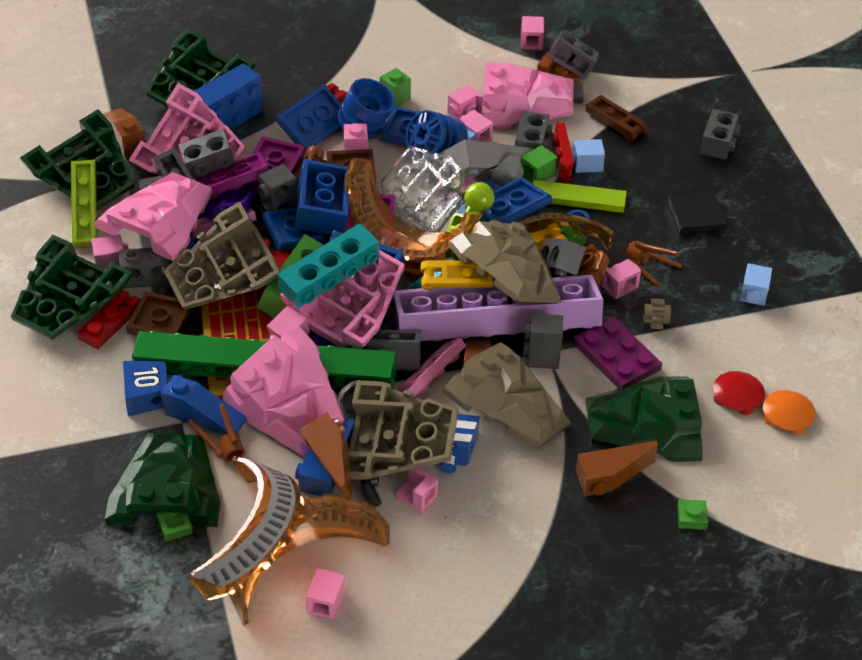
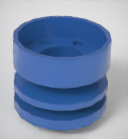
M369 78L355 80L346 94V99L338 110L337 118L340 126L344 129V124H367L368 140L376 138L381 133L386 120L394 109V95L388 87L379 81Z
M430 110L420 111L413 116L406 131V145L409 152L415 157L435 161L434 156L465 139L468 140L467 128L463 121L457 117Z

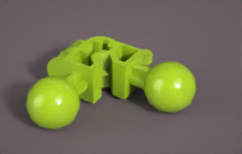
M476 182L466 189L464 200L467 209L464 215L455 213L451 217V222L443 236V241L459 235L470 226L472 227L467 233H471L474 228L473 224L476 222L479 214L488 211L492 207L495 196L493 189L488 184ZM451 248L444 251L446 259L451 256L453 260H460Z

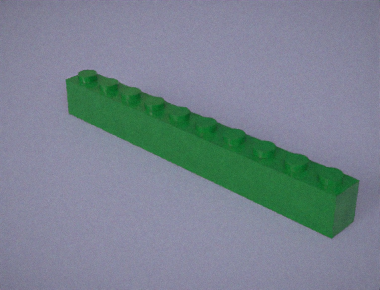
M139 331L132 359L133 361H163L166 363L167 374L230 379L231 375L267 341ZM333 345L318 346L320 351L319 357L329 375L327 378L331 388L343 389L344 386L357 380L385 382L390 384L392 389L394 388L397 371L395 352L367 350L358 347L342 348Z

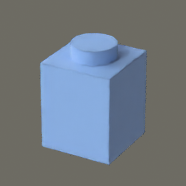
M602 139L574 140L573 150L571 151L575 173L603 172L605 152Z
M747 264L740 301L765 306L772 268Z

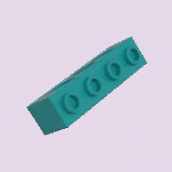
M359 223L278 273L279 290L299 309L303 305L314 301L316 297L324 292L332 290L346 278H351L365 266L373 264L380 258L379 241Z

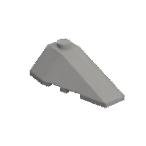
M465 139L435 155L434 160L454 175L474 178L480 173L496 168L507 157L511 155L522 157L531 152L532 148Z

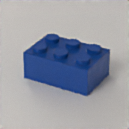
M245 64L239 65L194 91L199 94L205 104L217 114V117L230 130L263 111L261 75Z
M307 159L303 160L298 184L295 229L332 235L334 231L344 232L348 217L351 167Z

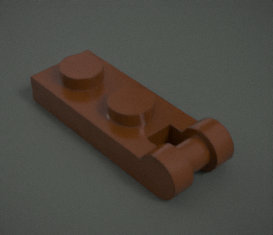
M602 95L586 104L585 112L623 134L628 142H632L638 137V134L642 135L648 130L647 124L642 119Z

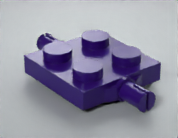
M240 188L235 191H224L218 197L209 199L204 212L199 213L200 217L214 219L218 214L239 201L247 212L257 197L255 188Z

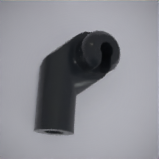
M379 477L360 480L362 495L370 509L382 504L375 489L379 485Z

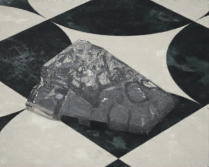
M411 145L381 180L383 194L396 195L393 230L414 241H417L419 238H434L465 201L464 194L461 191V188L465 185V171L450 157L443 158L440 154H431L427 150Z

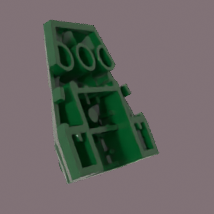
M188 29L173 43V52L170 57H165L163 61L164 68L161 72L156 73L146 94L153 100L168 107L166 101L178 83L195 91L241 64H245L253 70L255 63L240 55H236L229 61L210 51L204 36Z
M99 109L79 120L81 131L55 148L45 152L39 145L20 157L23 164L36 178L71 197V161L95 160L97 211L135 187L127 163L121 153V147L115 137L113 126Z
M52 234L36 254L35 260L37 263L34 270L28 273V285L25 290H21L11 318L13 321L53 340L119 294L134 274L132 271L113 262L107 269L90 262L76 254L72 243Z
M660 376L586 398L585 403L591 443L617 448L657 441V453L667 455L666 460L702 461V419L694 380L688 376Z
M148 433L109 496L105 524H134L136 511L188 513L191 526L218 527L221 503L203 438L200 435Z

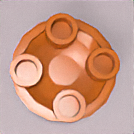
M775 391L769 394L763 403L764 422L766 424L789 430L796 435L802 434L805 428L809 427L815 420L816 410L813 403L806 396L796 391Z

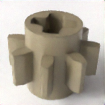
M651 299V304H644L643 322L650 323L649 328L663 329V324H670L671 306L664 305L665 300Z

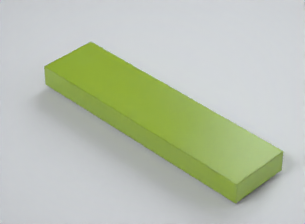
M95 160L71 161L72 244L74 248L92 247L91 239L98 238L97 228L94 225L97 221Z
M533 180V185L552 195V203L550 204L624 213L626 191Z

